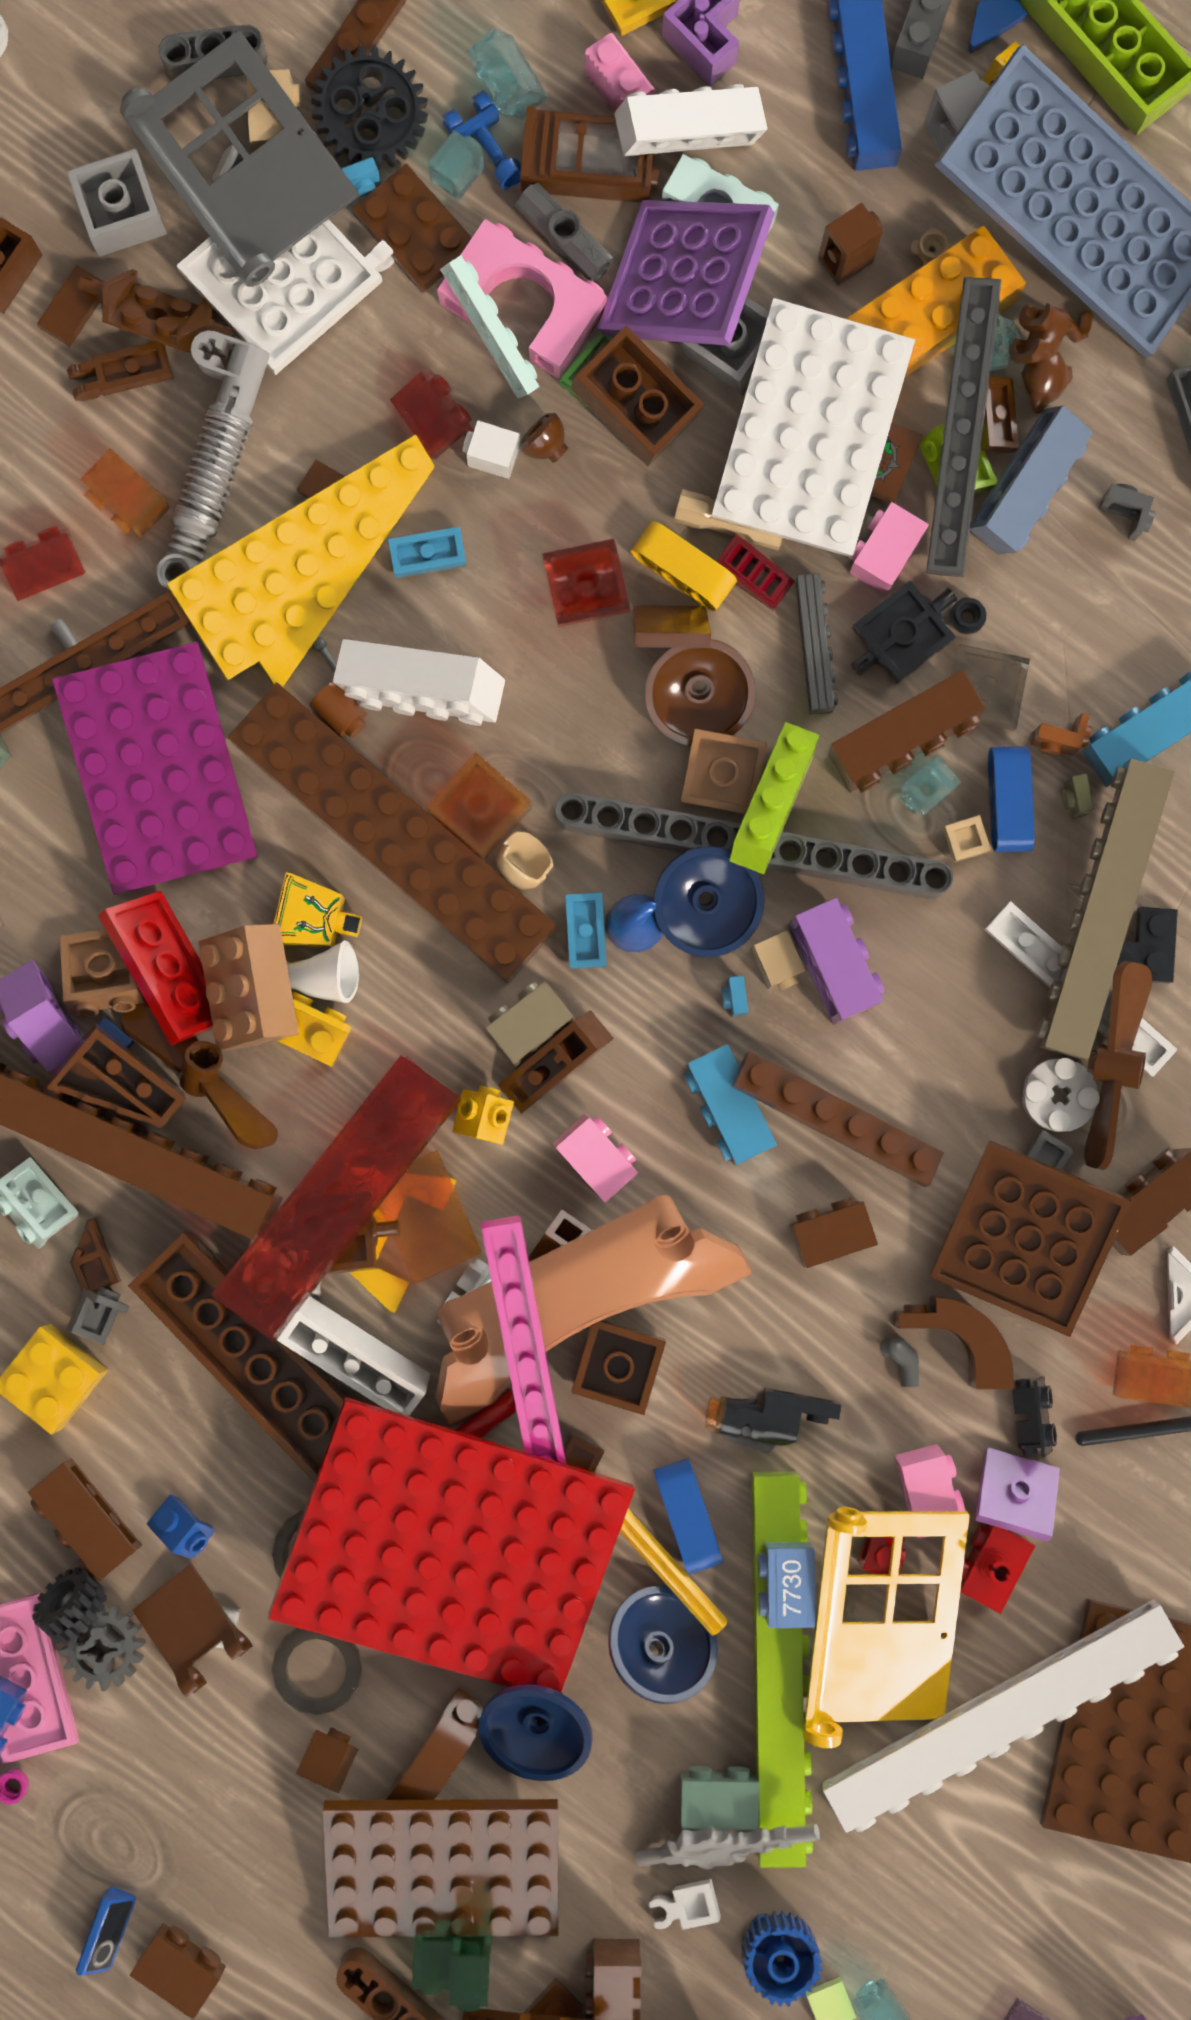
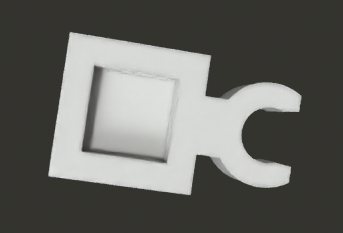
M712 1879L675 1886L673 1889L674 1898L671 1899L667 1895L659 1894L652 1897L649 1902L650 1908L660 1906L667 1913L665 1917L656 1918L654 1922L656 1929L667 1928L675 1919H680L682 1930L718 1923L721 1919Z

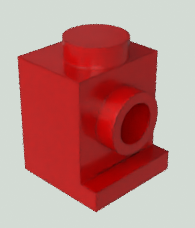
M865 1536L857 1560L862 1569L876 1574H889L893 1536ZM902 1537L899 1571L903 1566L906 1556V1549L902 1548L905 1540L904 1537Z

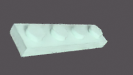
M460 255L441 268L442 274L516 397L519 399L539 388L535 380L537 379V374L534 367L528 360H523L517 350L518 342L515 335L508 327L504 328L497 316L498 308L496 303L488 294L485 295L478 284L479 277L473 265L468 261L465 262Z

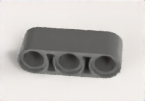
M237 25L166 36L161 41L159 55L167 76L173 81L240 30L249 44L255 47V52L266 65L268 56L261 32L252 25ZM178 56H183V57H184V58H183L182 60H180V61L172 62V60H173L175 57H178ZM234 63L215 79L245 74Z

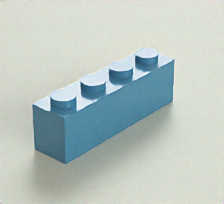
M1191 671L1179 679L1181 686L1170 692L1168 687L1149 698L1148 700L1152 705L1140 712L1138 707H1135L1118 719L1121 725L1111 732L1106 726L1090 736L1089 741L1091 745L1082 753L1106 788L1111 785L1118 766L1123 767V764L1130 759L1146 763L1191 733Z

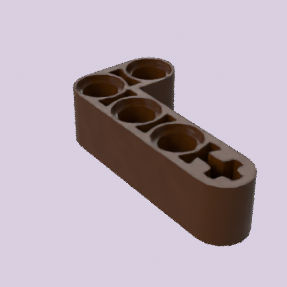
M355 1947L344 1953L337 1971L336 1981L338 1988L371 2019L406 2020L407 2018L414 2017L419 2020H445L366 1949ZM357 1968L362 1970V1974L360 1972H356L354 1975L349 1973V1970L355 1971ZM385 1991L390 1993L394 2000L390 2003H381L377 2000L375 1994Z

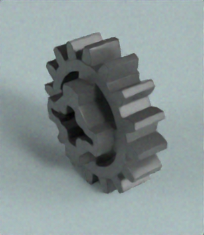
M119 1605L112 1607L109 1612H106L104 1607L102 1612L96 1613L97 1621L95 1623L90 1622L87 1625L92 1624L90 1638L79 1641L82 1631H80L79 1638L74 1641L70 1638L69 1645L59 1651L60 1655L69 1656L70 1659L63 1666L64 1670L72 1668L76 1670L72 1679L74 1682H77L82 1677L86 1678V1689L90 1690L96 1682H99L101 1690L106 1691L110 1687L111 1680L117 1687L121 1686L125 1681L123 1673L126 1676L132 1677L137 1671L132 1663H140L144 1658L142 1653L136 1651L146 1643L145 1639L136 1638L135 1635L142 1626L141 1624L133 1626L129 1624L133 1615L131 1612L123 1617L119 1616ZM112 1625L117 1627L123 1635L119 1634L114 1628H112ZM100 1640H102L103 1646L111 1648L106 1654H104L103 1648H96L94 1646ZM126 1653L123 1663L113 1670V1665L115 1664L114 1657ZM83 1659L86 1660L91 1666H93V1668L89 1667L83 1661Z

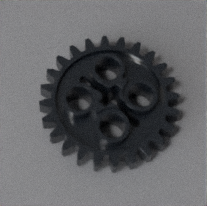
M359 46L357 57H353L349 50L346 49L344 50L343 63L335 56L332 57L331 66L333 71L322 67L321 76L324 81L315 80L314 89L320 94H312L311 104L318 108L312 110L311 118L321 121L316 125V134L327 133L323 145L325 147L333 144L336 145L335 158L340 157L343 153L348 154L347 165L350 166L356 158L360 159L361 162L373 157L377 169L380 170L382 160L386 159L391 167H394L396 161L395 154L406 160L408 156L406 146L416 150L418 141L414 136L423 137L425 128L420 124L426 123L428 119V113L422 111V109L426 108L428 99L417 97L422 93L424 85L423 83L412 84L416 71L411 70L404 73V59L393 64L391 62L392 52L388 51L384 59L380 58L378 48L375 46L371 56H366L362 46ZM373 77L380 82L381 86L377 89H371L364 84L363 80ZM393 89L395 91V93L390 94L385 98L383 97L384 93H386L388 90ZM339 99H347L354 107L350 110H341L336 106L335 102ZM364 104L368 108H371L375 104H377L376 112L374 113L371 109H369L362 114ZM397 107L403 112L404 116L400 119L391 118L387 114L386 109ZM357 119L355 121V124L350 128L344 127V124H348L353 120ZM363 128L371 129L375 133L376 138L364 140L359 136L358 131Z

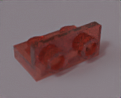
M421 371L390 400L412 433L418 437L431 459H437L462 436L466 437L468 431L474 432V429L470 424L472 419L467 410L462 405L456 404L449 394L452 390L448 382L439 374L435 375Z
M53 526L37 533L39 540L26 545L24 540H19L3 547L5 553L0 555V566L17 601L86 574V570L70 538L71 534L68 528L59 531L57 526Z

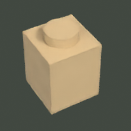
M788 930L753 945L751 951L768 989L778 986L779 991H783L800 983L798 976L802 975L806 970Z

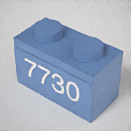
M765 1542V1553L758 1554L759 1577H765V1592H759L758 1597L759 1616H766L769 1628H816L815 1548L811 1542Z

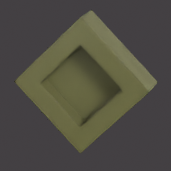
M1087 774L1072 776L1064 783L1065 788H1062L1061 791L1064 808L1066 810L1070 809L1072 818L1086 816L1094 810Z

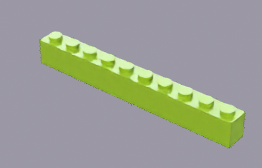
M796 1471L751 1472L756 1774L759 1780V1828L764 1827L767 1830L784 1825L787 1828L805 1826V1815H812L811 1790H805V1775H811L812 1770L810 1751H804L803 1738L806 1714L804 1712L803 1697L808 1696L810 1679L809 1674H803V1659H809L808 1635H802V1628H769L766 1616H759L758 1605L759 1592H765V1577H759L758 1554L765 1553V1542H807V1521L800 1520V1505L807 1503L806 1482L800 1481V1476ZM813 1841L792 1844V1848H773L770 1853H757L760 1868L806 1867V1854L813 1853Z

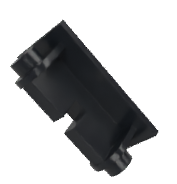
M1045 1376L1034 1380V1385H1030V1379L1028 1378L1016 1379L1015 1387L1012 1389L1015 1414H1029L1030 1419L1016 1421L1018 1448L1022 1449L1023 1456L1038 1455V1449L1041 1448L1042 1457H1046L1053 1452L1052 1446L1057 1445L1056 1426L1054 1423H1050L1048 1409L1053 1407L1052 1389L1050 1386L1045 1385Z

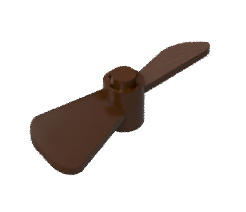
M1124 961L1115 970L1107 1045L1100 1044L1098 1051L1091 1050L1087 1072L1093 1073L1094 1081L1103 1083L1099 1094L1100 1100L1094 1112L1084 1149V1160L1088 1167L1100 1170L1107 1169L1113 1158L1122 1086L1139 1089L1145 1068L1146 1052L1132 1050L1151 991L1152 974L1146 965L1136 962Z
M146 1000L145 1003L136 1004L134 1010L123 1012L121 1019L123 1032L179 1072L180 1086L187 1094L195 1097L207 1096L239 1143L248 1148L260 1149L273 1145L276 1142L278 1131L275 1125L219 1077L223 1062V1054L219 1047L208 1041H199L196 1036L171 1046Z

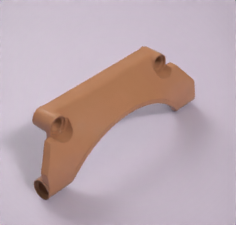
M667 1195L653 1198L645 1205L529 1262L545 1352L584 1328L625 1310L666 1299L711 1295L752 1274L738 1244L728 1242L702 1228L689 1232L673 1199ZM492 1281L459 1298L447 1301L437 1311L438 1319L453 1350L443 1356L435 1395L438 1406L449 1426L492 1405L511 1383Z

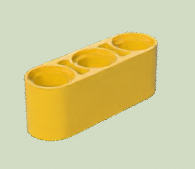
M656 521L650 522L630 550L632 556L642 565L701 606H706V609L713 612L717 611L737 583L735 576L725 567Z

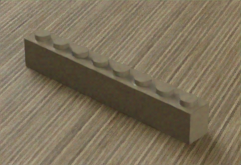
M1135 759L1128 760L1123 764V767L1118 766L1115 770L1111 783V788L1116 789L1112 803L1107 802L1103 809L1100 823L1105 824L1102 838H1096L1090 853V859L1095 860L1091 874L1086 873L1084 875L1079 890V895L1084 896L1080 910L1075 909L1070 919L1068 930L1073 931L1070 945H1064L1059 956L1058 966L1063 967L1059 981L1054 980L1049 989L1047 1002L1052 1003L1048 1017L1043 1016L1038 1026L1036 1037L1041 1038L1039 1045L1041 1048L1081 1060H1089L1175 771Z

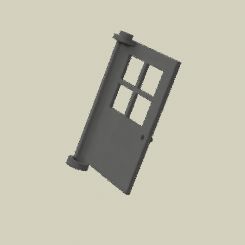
M240 30L156 94L152 95L147 89L134 88L129 90L122 98L120 106L121 115L247 287H254L264 282L275 269V259L360 196L359 192ZM236 63L257 92L222 118L202 88ZM196 94L216 123L184 148H181L161 119L192 95ZM261 100H264L284 129L249 155L229 125ZM223 131L244 160L211 185H208L188 156L219 132Z

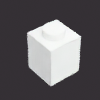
M477 421L474 432L468 431L463 445V452L467 453L468 467L510 479L519 452L520 434Z

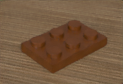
M407 163L352 207L353 215L378 243L384 240L392 248L393 254L391 256L394 258L395 263L422 293L444 276L440 269L459 257L472 239L469 233Z

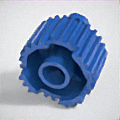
M773 1911L772 1916H769L767 1913L761 1914L750 1922V1929L746 1930L747 1937L742 1939L744 1945H741L746 1978L749 1979L750 1986H754L756 1993L761 1992L762 1998L767 1997L771 2005L778 2002V2006L781 2007L783 2003H786L788 2007L792 2001H798L799 1995L804 1998V1992L812 1991L811 1985H816V1980L821 1979L819 1972H822V1959L810 1926L799 1916L793 1918L790 1912L786 1916L784 1911H781L779 1915ZM782 1954L787 1955V1956H784V1955H783V1961H781V1962L775 1961V1958H776L778 1955H782Z

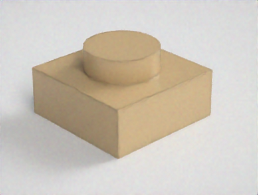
M980 815L943 827L954 863L991 851Z

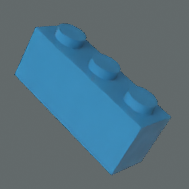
M728 1044L687 1063L686 1067L689 1072L683 1074L684 1079L692 1094L699 1092L705 1104L699 1109L707 1126L710 1128L715 1125L721 1137L720 1140L716 1141V1144L725 1161L731 1159L734 1165H738L777 1146L756 1100L731 1087L739 1066Z

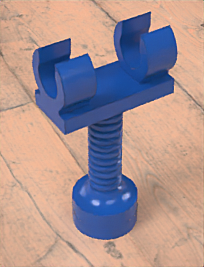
M482 90L472 96L475 101L473 106L478 113L476 116L463 123L456 110L451 109L442 115L445 120L443 124L451 137L454 138L457 146L462 145L475 136L497 167L494 172L495 179L502 189H510L521 181V164L517 158L507 159L487 128L499 121V114L486 91Z

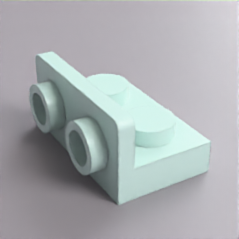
M31 1157L0 1179V1214L3 1216L9 1215L17 1224L15 1228L21 1239L29 1245L33 1243L37 1249L43 1247L47 1239L78 1216L79 1212Z

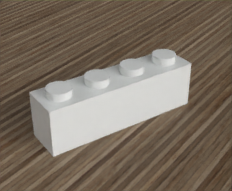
M742 84L731 85L723 90L700 87L692 92L679 93L677 89H670L658 95H646L645 92H635L626 96L624 102L614 113L624 156L753 145L768 130L758 87L744 88Z
M304 1293L284 1321L277 1341L384 1409L409 1416L426 1394L430 1378L429 1372L306 1293Z

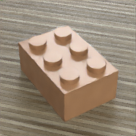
M280 924L244 925L198 941L200 960L203 965L206 983V996L209 1001L213 1024L212 1031L216 1046L221 1051L253 1048L299 1035Z

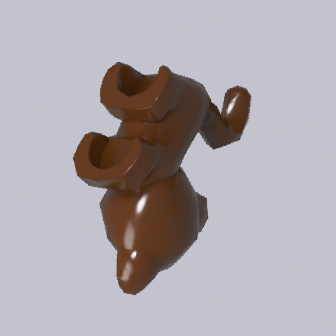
M1048 303L1043 309H1037L1028 304L1022 308L1019 324L1030 333L1026 340L1014 339L1010 345L1009 354L1016 364L1025 363L1021 375L1025 388L1031 395V407L1034 413L1040 414L1049 403L1057 400L1068 384L1071 383L1073 377L1072 367L1065 363L1061 354L1057 351L1065 334L1073 343L1089 336L1093 320L1091 311L1084 310L1080 313L1077 326L1067 310L1052 307Z

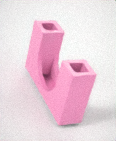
M484 219L461 253V256L465 262H470L475 268L479 277L478 284L485 295H489L500 283L516 278L534 281L549 293L554 304L553 310L529 346V359L536 366L555 378L560 379L601 319L607 303V295L604 294L603 289L595 282L590 280L585 282L575 276L573 270L563 262L557 261L554 263L546 258L541 249L530 242L524 244L516 239L506 226L500 223L494 225ZM444 279L437 289L439 304L470 323L471 320L447 280Z

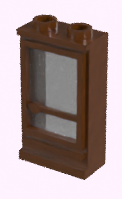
M527 106L520 173L521 192L531 184L539 183L550 195L641 203L642 200H649L650 190H657L659 167H652L653 155L660 156L661 153L624 156L616 119L613 116L536 110V107Z

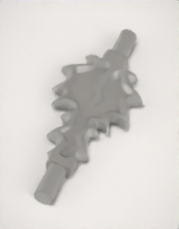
M817 1824L791 1828H787L784 1825L771 1830L763 1827L750 1833L738 1832L732 1835L729 1830L714 1831L710 1825L697 1831L682 1830L678 1838H669L661 1847L637 1850L635 1852V1860L638 1866L682 1863L684 1867L695 1864L698 1867L709 1870L715 1866L733 1865L735 1862H743L749 1853H770L773 1848H792V1844L818 1841L820 1839V1832Z

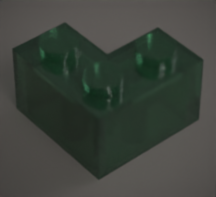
M416 1934L414 1940L412 1989H420L422 1993L427 1995H438L443 1993V1990L449 1991L448 2005L457 2006L462 2011H476L480 2007H488L493 1936L462 1937L459 1935H446V1937H423Z

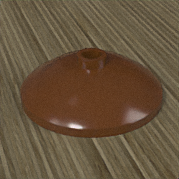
M711 639V647L666 649L653 663L645 684L647 710L656 727L670 739L688 746L692 745L695 728L732 736L735 735L749 719L756 696L754 677L745 658L730 645L716 639ZM697 680H702L706 683V686L701 690L694 689L692 685Z

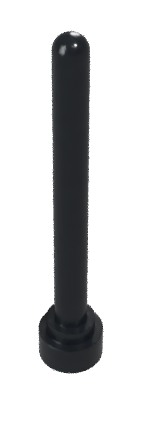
M1191 1416L1080 1431L1076 1434L1075 1441L1080 1446H1090L1191 1432Z

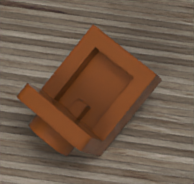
M1081 713L1075 719L1072 731L1041 723L1034 730L1030 745L1040 747L1039 751L1047 755L1061 756V753L1073 756L1081 747L1086 748L1089 742L1092 726L1087 724L1090 715Z

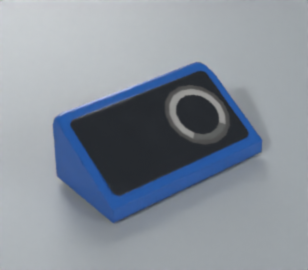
M112 1886L108 1888L100 1901L75 1970L77 1975L84 1976L105 1972L112 1967L136 1901L134 1894Z

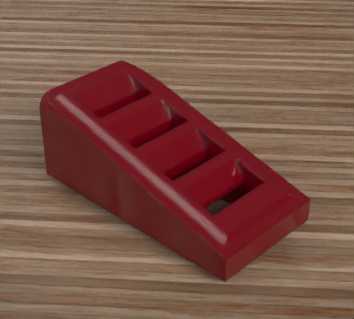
M739 535L733 538L717 560V563L735 576L737 579L736 586L772 611L776 609L795 582V580ZM739 553L744 557L735 568L730 563ZM751 561L756 566L746 577L742 572ZM764 570L768 574L758 587L754 584V581L761 571ZM775 578L780 583L771 596H769L765 591Z

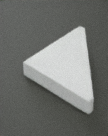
M1170 1246L1166 1250L1169 1340L1177 1345L1191 1330V1263L1174 1246Z

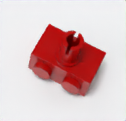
M980 1524L971 1539L973 1548L968 1558H964L960 1592L1001 1614L1035 1545L1013 1531L989 1524Z

